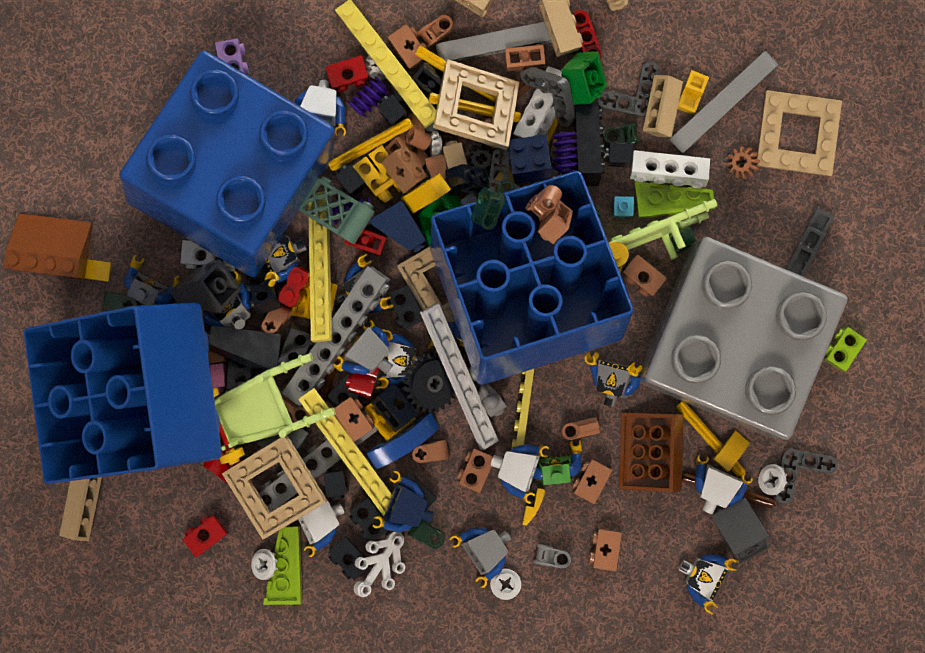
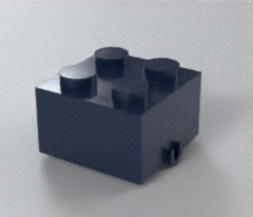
M546 134L510 140V165L515 185L553 178L551 166L553 165V159L550 156Z

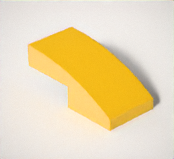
M691 70L678 103V110L691 115L695 114L707 85L708 76Z
M88 259L85 279L110 282L113 263Z
M735 430L712 460L726 472H729L750 442Z
M537 488L534 505L525 506L523 525L527 526L536 515L542 503L545 489Z

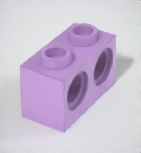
M238 38L215 42L218 58L231 66H238L239 70L245 74L249 73L247 62H243L242 55H245L244 44H240ZM234 47L236 48L235 54L227 55V49Z

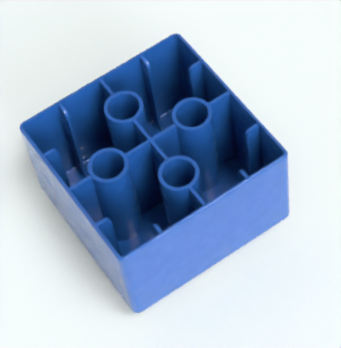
M201 51L119 173L126 202L251 277H255L331 160L335 129L331 124L208 51Z
M573 171L432 216L430 251L478 384L485 385L619 342L623 339L634 309L581 172ZM549 185L556 186L561 190L562 196L560 201L573 211L569 229L554 244L540 236L538 232L540 225L539 217L531 210L527 211L525 209L528 202Z
M199 303L131 306L28 327L24 330L43 480L46 484L157 470L213 461L221 457L220 418L215 408L208 358L209 340L204 329L202 308Z

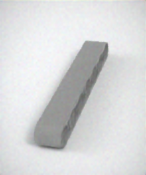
M545 22L442 42L435 46L437 56L446 61L448 59L459 62L503 53L506 48L543 45L552 42Z
M764 51L682 127L670 141L683 154L778 66L777 62Z

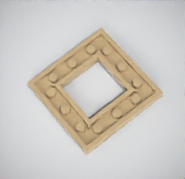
M447 59L433 128L507 150L510 142L519 82ZM462 85L496 96L492 124L457 114Z
M766 90L757 159L760 160V163L756 164V166L831 177L833 174L842 101ZM783 113L819 118L815 154L778 149Z
M430 247L397 265L422 310L435 303H439L446 321H455L449 302L443 306L441 305L423 274L436 266Z
M288 436L279 438L222 473L262 540L327 502L326 497ZM279 462L299 495L270 512L250 479Z

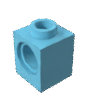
M615 196L613 198L612 218H632L634 213V197Z

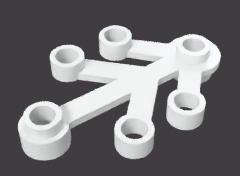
M392 531L383 540L367 542L366 550L370 553H376L379 548H386L381 554L365 558L358 557L356 559L355 566L362 570L366 569L368 565L375 564L366 579L358 581L354 585V593L356 595L367 597L371 593V585L381 569L383 577L382 587L387 590L394 588L395 581L391 579L389 557L393 554L394 563L392 570L398 574L405 571V564L401 562L400 548L404 544L402 533Z

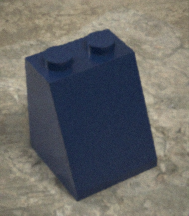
M403 201L398 202L369 221L374 227L411 252L415 251L417 253L426 247L424 244L427 243V240Z

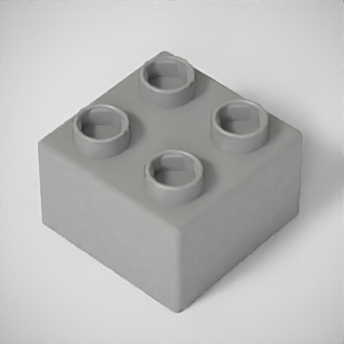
M704 237L692 245L641 365L643 370L640 372V384L766 437L788 440L794 432L848 298L839 291L710 237Z

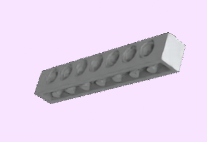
M367 266L332 318V340L315 343L309 352L313 356V361L299 367L282 394L301 407L303 405L298 398L312 388L319 390L324 385L326 375L335 369L333 364L337 361V357H342L347 350L345 347L356 338V331L366 323L370 310L373 311L377 307L381 294L384 295L389 289L390 285L388 284L391 281L374 267ZM369 285H371L374 290L373 294L370 296L367 294V287ZM358 301H360L363 305V308L360 312L356 309V303ZM347 317H350L352 320L350 327H347L345 324ZM336 333H339L341 335V341L339 343L335 341ZM325 349H329L331 353L328 359L324 356ZM315 364L320 368L318 374H315L313 370ZM305 380L309 382L308 390L303 387Z
M353 415L355 419H353L351 422L358 423L357 419L359 418V415ZM374 424L372 425L373 430L354 442L357 446L377 431ZM326 437L322 439L324 441L323 444L319 447L314 445L307 451L309 455L304 459L302 458L306 466L309 459L316 460V469L311 470L308 468L314 479L341 459ZM325 447L332 449L333 453L330 458H325L322 454V450ZM284 470L277 474V480L274 482L269 480L262 486L263 491L259 493L261 498L263 495L271 497V504L266 505L270 512L282 506L298 493ZM279 483H284L287 487L286 492L283 494L277 491Z

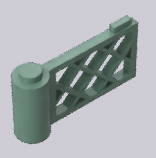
M326 177L318 178L299 211L354 245L375 213L372 210L374 206L366 201H363V203L358 202L331 185L333 182ZM322 184L325 188V193L317 195V190ZM338 194L339 201L331 203L330 196ZM326 198L327 205L319 207L318 200ZM314 202L315 209L306 211L305 209L308 204ZM352 202L351 209L344 212L343 204ZM339 206L340 214L332 216L331 208ZM327 210L328 218L321 220L320 212ZM341 218L342 223L338 229H335L333 220Z

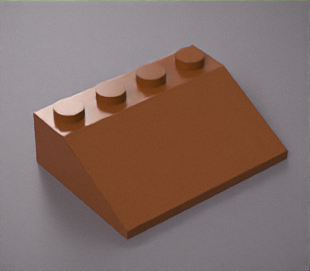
M19 214L6 248L4 269L85 280L93 223Z
M621 413L619 489L681 492L684 415Z

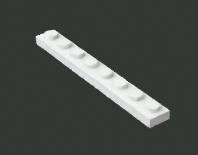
M435 303L421 311L420 314L480 450H485L499 440L481 403L479 394L439 303Z

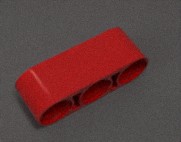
M584 10L575 11L573 13L575 17L581 16L585 20L583 24L576 23L577 33H580L581 36L588 34L591 37V41H583L580 51H598L601 59V49L589 15Z

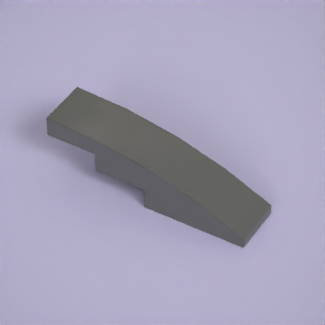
M818 207L816 208L787 263L786 270L804 277L826 235V231L835 217L834 215Z

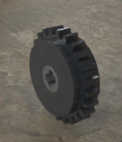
M433 351L430 354L424 352L423 356L417 355V361L411 360V366H406L408 372H403L406 378L401 380L402 383H405L402 390L407 392L404 396L415 409L431 413L432 410L439 412V407L443 410L445 409L444 404L451 405L450 399L456 398L454 395L455 391L438 353Z

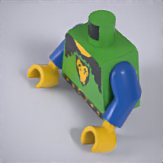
M579 440L578 446H573V441L570 442L572 455L539 458L533 478L540 480L543 485L571 482L572 477L581 471V441Z

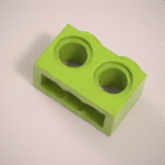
M849 327L838 330L834 336L836 341L833 345H829L826 356L823 359L841 372L847 371L867 339ZM847 335L853 339V343L850 346L846 345L844 341ZM836 351H839L842 354V359L840 362H837L834 359V354Z

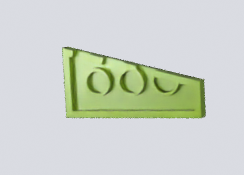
M634 180L639 219L676 215L683 212L685 208L691 209L703 204V201L708 202L714 199L713 190L685 188L675 185H661L654 182H637Z
M300 526L284 527L278 532L274 551L275 559L278 560L276 562L278 569L274 571L275 576L270 577L268 581L266 598H264L263 605L302 604Z

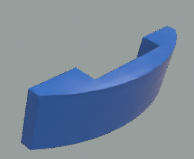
M425 413L414 421L415 424L385 444L381 442L366 452L374 468H381L401 458L432 436L439 428L432 413Z

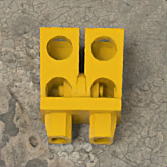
M383 145L368 154L379 171L375 169L367 157H364L353 167L375 197H379L386 204L393 199V196L388 191L389 188L394 185L399 193L402 191L381 163L389 156Z

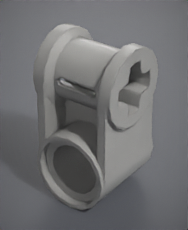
M543 544L536 545L538 550L533 563L557 568H566L570 565L571 556L567 551ZM559 554H565L568 557L565 564L557 562Z

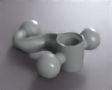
M469 367V374L472 381H475L478 386V393L483 407L490 417L501 415L507 407L498 392L490 385L478 384L472 367Z

